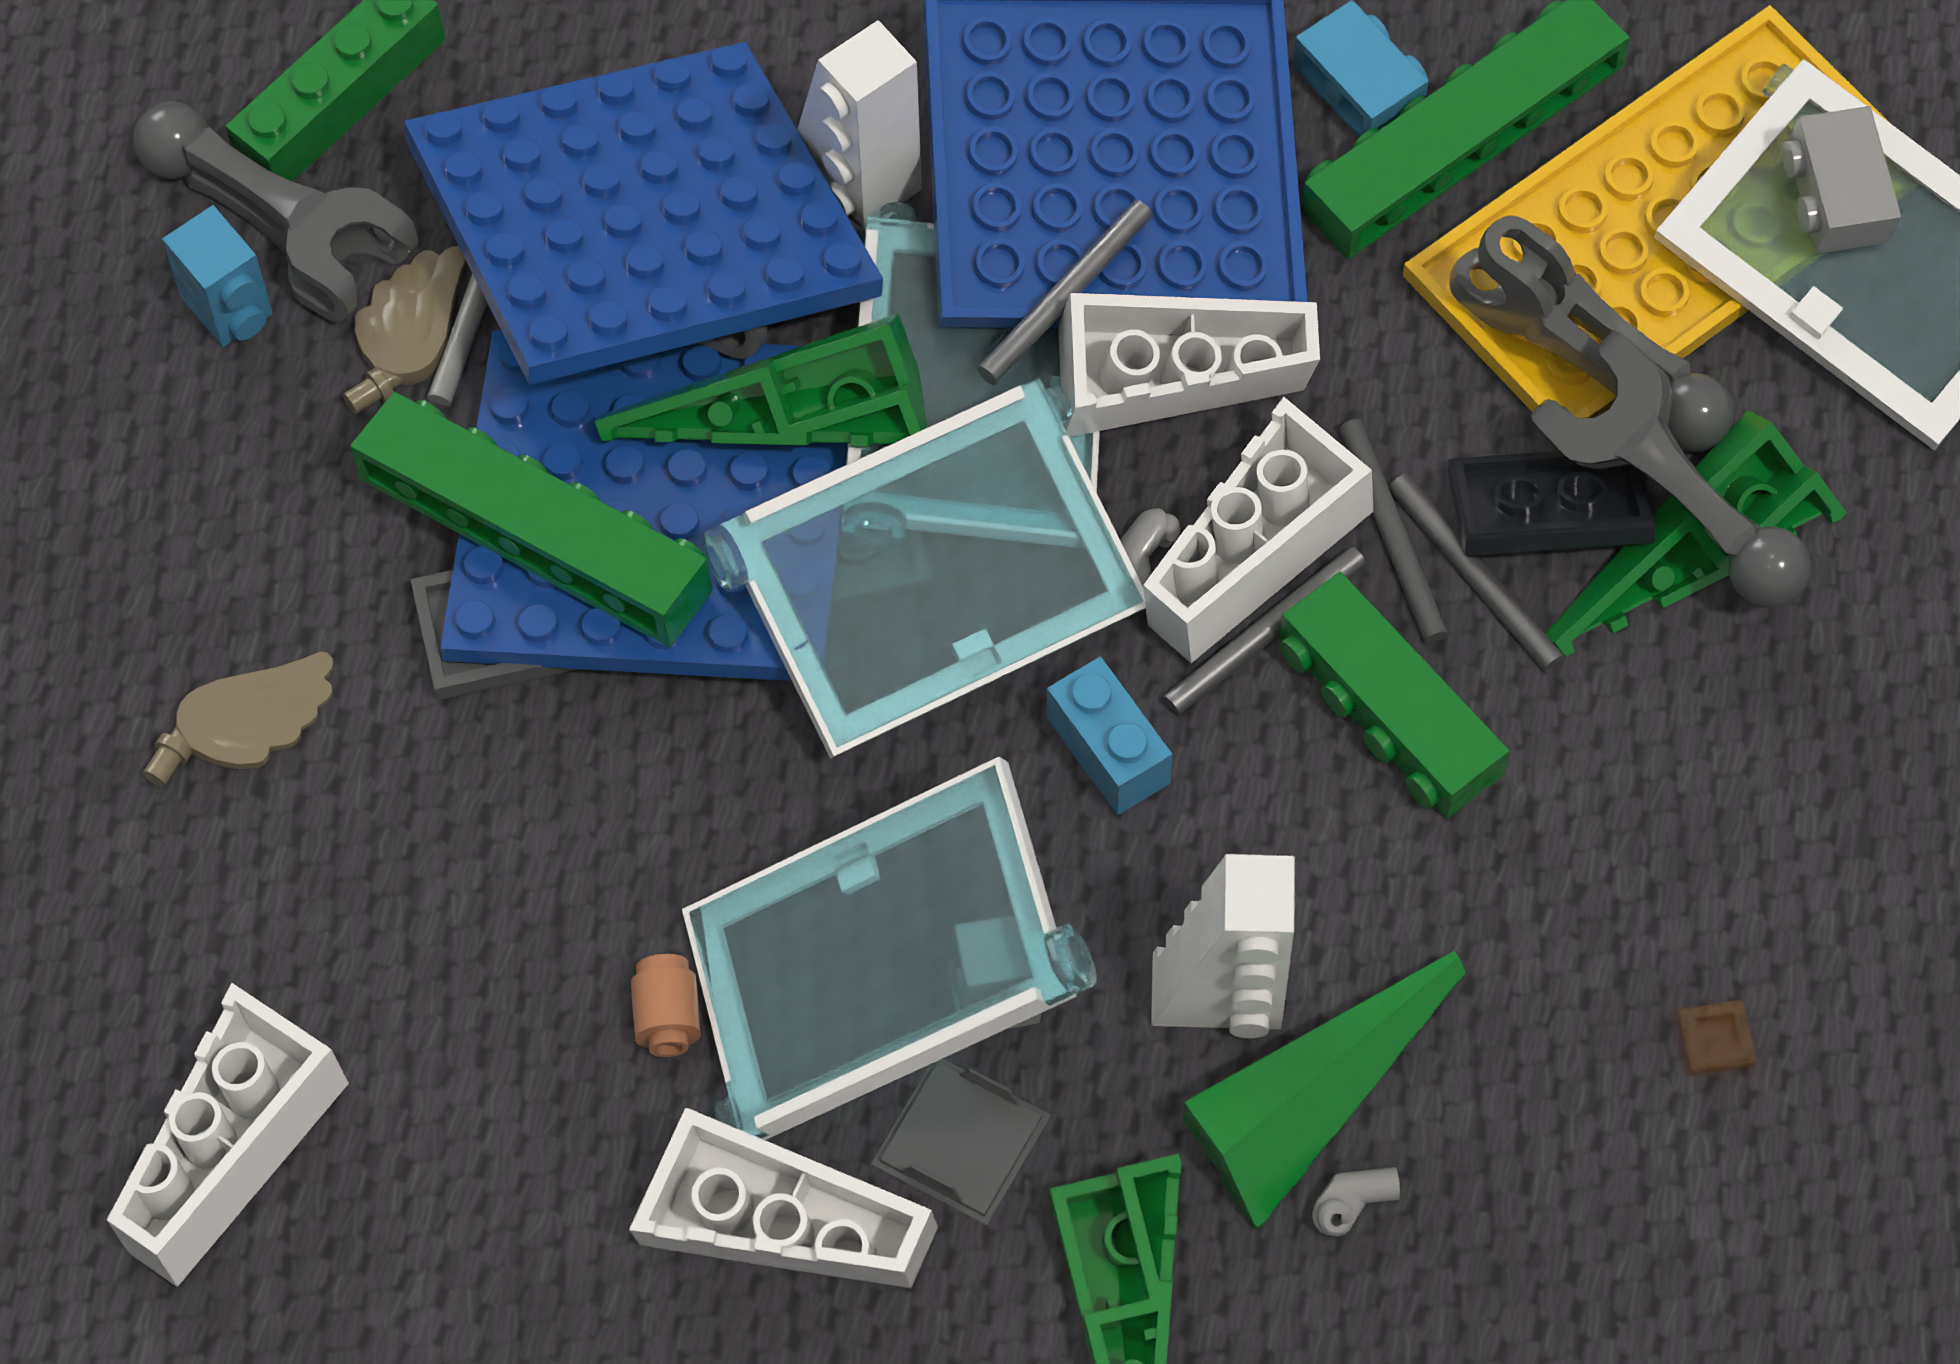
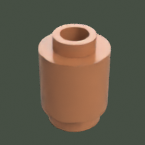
M658 954L643 958L636 964V975L630 981L635 1042L641 1047L648 1048L649 1052L654 1056L672 1057L681 1055L688 1051L689 1045L695 1043L701 1037L696 975L693 971L689 970L688 960L680 955Z

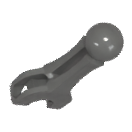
M177 101L155 104L147 109L136 123L133 133V146L141 164L148 171L162 178L178 179L185 177L188 188L214 198L251 222L286 255L289 263L288 283L293 297L333 322L343 321L357 307V287L354 277L340 264L351 256L370 255L384 260L390 265L401 263L418 247V235L411 218L377 192L367 188L347 187L323 193L292 182L263 168L231 147L208 126L204 117L188 104Z
M1511 215L1496 220L1484 232L1479 247L1465 253L1454 264L1450 273L1449 286L1452 295L1461 305L1490 327L1508 334L1525 336L1529 342L1560 356L1588 373L1616 396L1618 395V379L1609 364L1600 356V345L1577 325L1602 341L1612 330L1618 331L1627 337L1657 364L1670 379L1673 401L1668 427L1682 451L1698 453L1710 450L1731 429L1734 420V405L1731 395L1725 386L1709 375L1691 373L1688 361L1663 349L1626 322L1598 296L1580 274L1574 272L1571 259L1562 246L1526 219ZM1501 237L1512 238L1520 244L1523 253L1521 262L1512 260L1502 252L1500 246ZM1481 269L1498 283L1497 288L1493 291L1477 289L1470 279V270Z
M1612 330L1599 346L1600 356L1609 364L1618 379V395L1610 409L1596 418H1577L1555 400L1547 399L1531 413L1532 420L1565 456L1578 465L1597 470L1630 465L1648 475L1672 493L1707 528L1721 550L1728 553L1730 556L1729 576L1735 590L1743 599L1753 605L1764 608H1776L1791 603L1805 590L1811 576V558L1805 544L1797 535L1787 529L1775 526L1760 527L1757 523L1736 510L1703 478L1685 456L1668 427L1673 401L1669 377L1627 337L1618 331Z

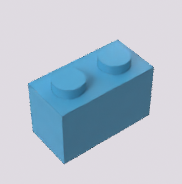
M1353 0L1296 36L1293 67L1358 137L1372 128L1382 129L1398 118L1401 110L1412 99L1421 95L1426 97L1428 78L1419 61L1411 55L1405 56L1390 40L1383 23L1372 14L1367 16Z
M214 205L162 238L180 297L222 347L236 338L238 340H247L255 336L264 327L267 318L273 312L257 256Z
M1101 656L1047 688L1048 721L1117 816L1171 784L1173 754Z

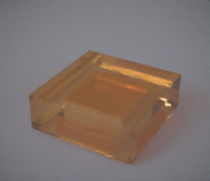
M1743 1000L1678 1009L1676 1017L1690 1076L1755 1067L1757 1060Z

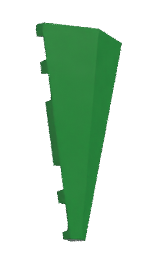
M899 313L602 414L594 421L601 441H612L616 438L655 439V442H674L677 439L712 440V443L808 445L811 442L850 443L851 446L868 447L872 444H893L927 428L920 371Z
M1749 410L1744 413L1726 436L1695 467L1723 498L1760 527H1781L1797 535L1794 528L1821 514L1832 524L1841 520L1847 514L1816 471L1804 466L1775 425ZM1673 494L1653 514L1656 525L1654 543L1625 545L1545 633L1565 657L1575 653L1572 641L1576 637L1602 624L1611 633H1615L1629 626L1624 613L1652 599L1661 608H1665L1729 576L1730 556L1728 553L1721 550L1707 528Z
M1455 951L1184 1102V1123L1220 1172L1221 1183L1255 1230L1267 1222L1272 1212L1292 1187L1296 1186L1313 1161L1355 1113L1396 1062L1401 1052L1418 1031H1421L1430 1020L1435 1010L1456 984H1459L1466 972Z
M1179 1154L1119 1167L1113 1174L1050 1188L1048 1199L1092 1364H1167L1173 1259L1177 1229L1179 1178L1181 1174Z

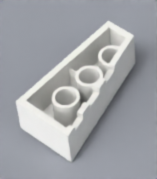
M879 20L818 60L797 129L846 215L851 214L864 229L866 223L872 224L922 190L917 61Z
M1071 293L1058 324L1062 433L1064 436L1068 434L1069 437L1303 391L1320 360L1317 303Z
M1285 397L1282 398L1273 410L1272 421L1260 437L1255 435L1241 453L1242 461L1225 484L1220 482L1208 497V506L1196 523L1185 528L1143 585L1148 626L1190 663L1194 662L1373 512L1372 470Z
M1226 854L1202 886L1201 900L1198 902L1191 901L1184 910L1183 925H1173L1166 934V947L1157 946L1153 952L1151 1026L1230 1028L1232 1035L1241 1038H1259L1266 1036L1269 1033V1029H1281L1294 936V856Z
M231 983L221 1002L224 1011L212 1033L206 1031L194 1054L197 1062L181 1091L175 1090L164 1110L167 1119L155 1142L146 1145L107 1219L129 1254L176 1287L180 1285L349 1084L329 1047L233 983Z
M685 1108L629 1230L638 1244L642 1246L911 1288L938 1225L932 1210Z

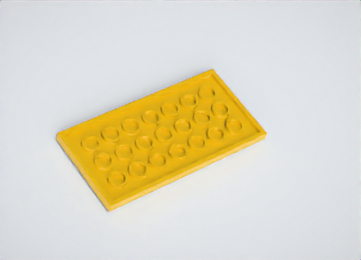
M1769 5L1404 264L1403 277L1532 412L1544 400L1550 399L1565 407L1577 418H1596L1610 409L1617 397L1614 393L1585 371L1560 356L1529 342L1525 336L1508 334L1490 327L1461 305L1452 295L1449 279L1454 264L1465 253L1479 247L1480 240L1486 229L1496 220L1505 216L1512 215L1526 219L1562 246L1571 259L1574 272L1580 274L1598 296L1617 314L1660 347L1683 359L1749 310L1653 238L1656 230L1803 59L1863 104L1871 106V109L1886 121L1888 120ZM1810 101L1804 105L1700 227L1779 288L1827 254H1816L1811 234H1804L1800 227L1797 214V203L1800 193L1796 178H1789L1787 176L1782 157L1783 144L1785 141H1788L1798 118L1824 113ZM1886 159L1896 199L1899 202L1921 186V184ZM1501 237L1500 246L1502 252L1512 260L1521 262L1523 253L1520 244L1512 238ZM1481 269L1470 270V279L1477 289L1493 291L1497 288L1498 283ZM1577 325L1597 344L1600 345V343L1602 342L1601 339H1599L1595 335L1591 334L1584 328Z

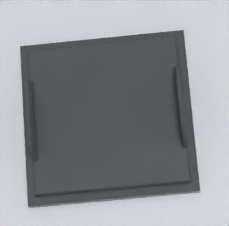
M942 1058L930 1064L871 1164L987 1225L1051 1114L1014 1096L1011 1089L973 1069L964 1070Z

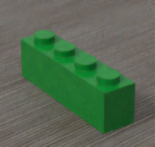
M363 0L225 126L231 147L263 168L293 182L446 41L439 4L434 0Z
M1341 571L1282 614L1281 642L1279 647L1286 661L1299 673H1304L1308 670L1323 686L1321 687V694L1330 709L1341 718L1350 715L1365 731L1363 732L1364 742L1371 753L1382 763H1388L1392 760L1407 776L1405 778L1407 789L1422 807L1430 809L1435 806L1448 819L1505 775L1510 750Z

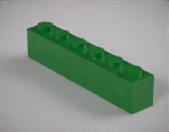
M1557 0L1552 2L1539 14L1532 25L1519 34L1510 32L1503 36L1494 45L1490 54L1474 65L1467 63L1457 68L1448 77L1444 86L1428 97L1421 95L1412 99L1401 110L1398 118L1380 130L1375 127L1366 131L1357 139L1352 149L1334 162L1326 160L1317 165L1309 173L1304 183L1302 212L1348 260L1622 69L1625 64L1630 37L1593 0H1566L1565 2Z
M394 391L350 445L361 481L473 542L484 546L521 568L532 572L591 606L615 617L669 648L713 592L707 558L693 543L682 538H677L674 541L653 530L652 526L639 514L630 510L620 512L601 502L598 496L583 484L572 482L569 485L550 475L545 467L534 458L524 454L517 457L498 447L494 440L480 429L469 427L466 430L449 421L438 408L427 401L417 400L414 402Z

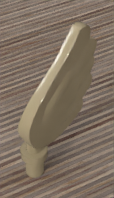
M459 246L449 247L441 255L430 250L421 251L414 257L411 264L402 265L397 268L390 280H384L376 284L372 291L371 306L360 309L355 315V334L364 360L372 369L365 374L366 380L342 394L347 406L355 415L379 400L385 403L394 392L393 389L395 387L422 382L429 378L438 368L449 339L456 296L467 266V261Z
M318 652L278 667L218 679L196 688L180 702L176 716V727L172 733H162L155 743L157 751L143 771V776L151 783L164 787L179 763L186 764L191 755L210 764L226 768L252 769L262 767L269 760L272 751L295 746L301 738L302 730L314 724L317 720L318 709L326 705L332 698L333 689L327 678L334 670L333 658L326 652Z

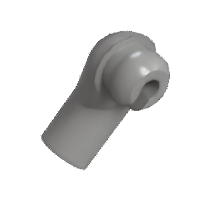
M1153 508L1142 512L1120 539L1142 585L1151 575L1149 557L1158 546L1164 548L1171 546L1172 542H1176L1180 535L1181 527L1179 520L1175 515L1165 513L1160 508ZM1131 577L1128 585L1136 586Z
M1390 1167L1342 1172L1333 1176L1314 1203L1312 1218L1315 1226L1326 1235L1338 1237L1346 1234L1351 1229L1366 1203L1400 1200L1397 1168Z

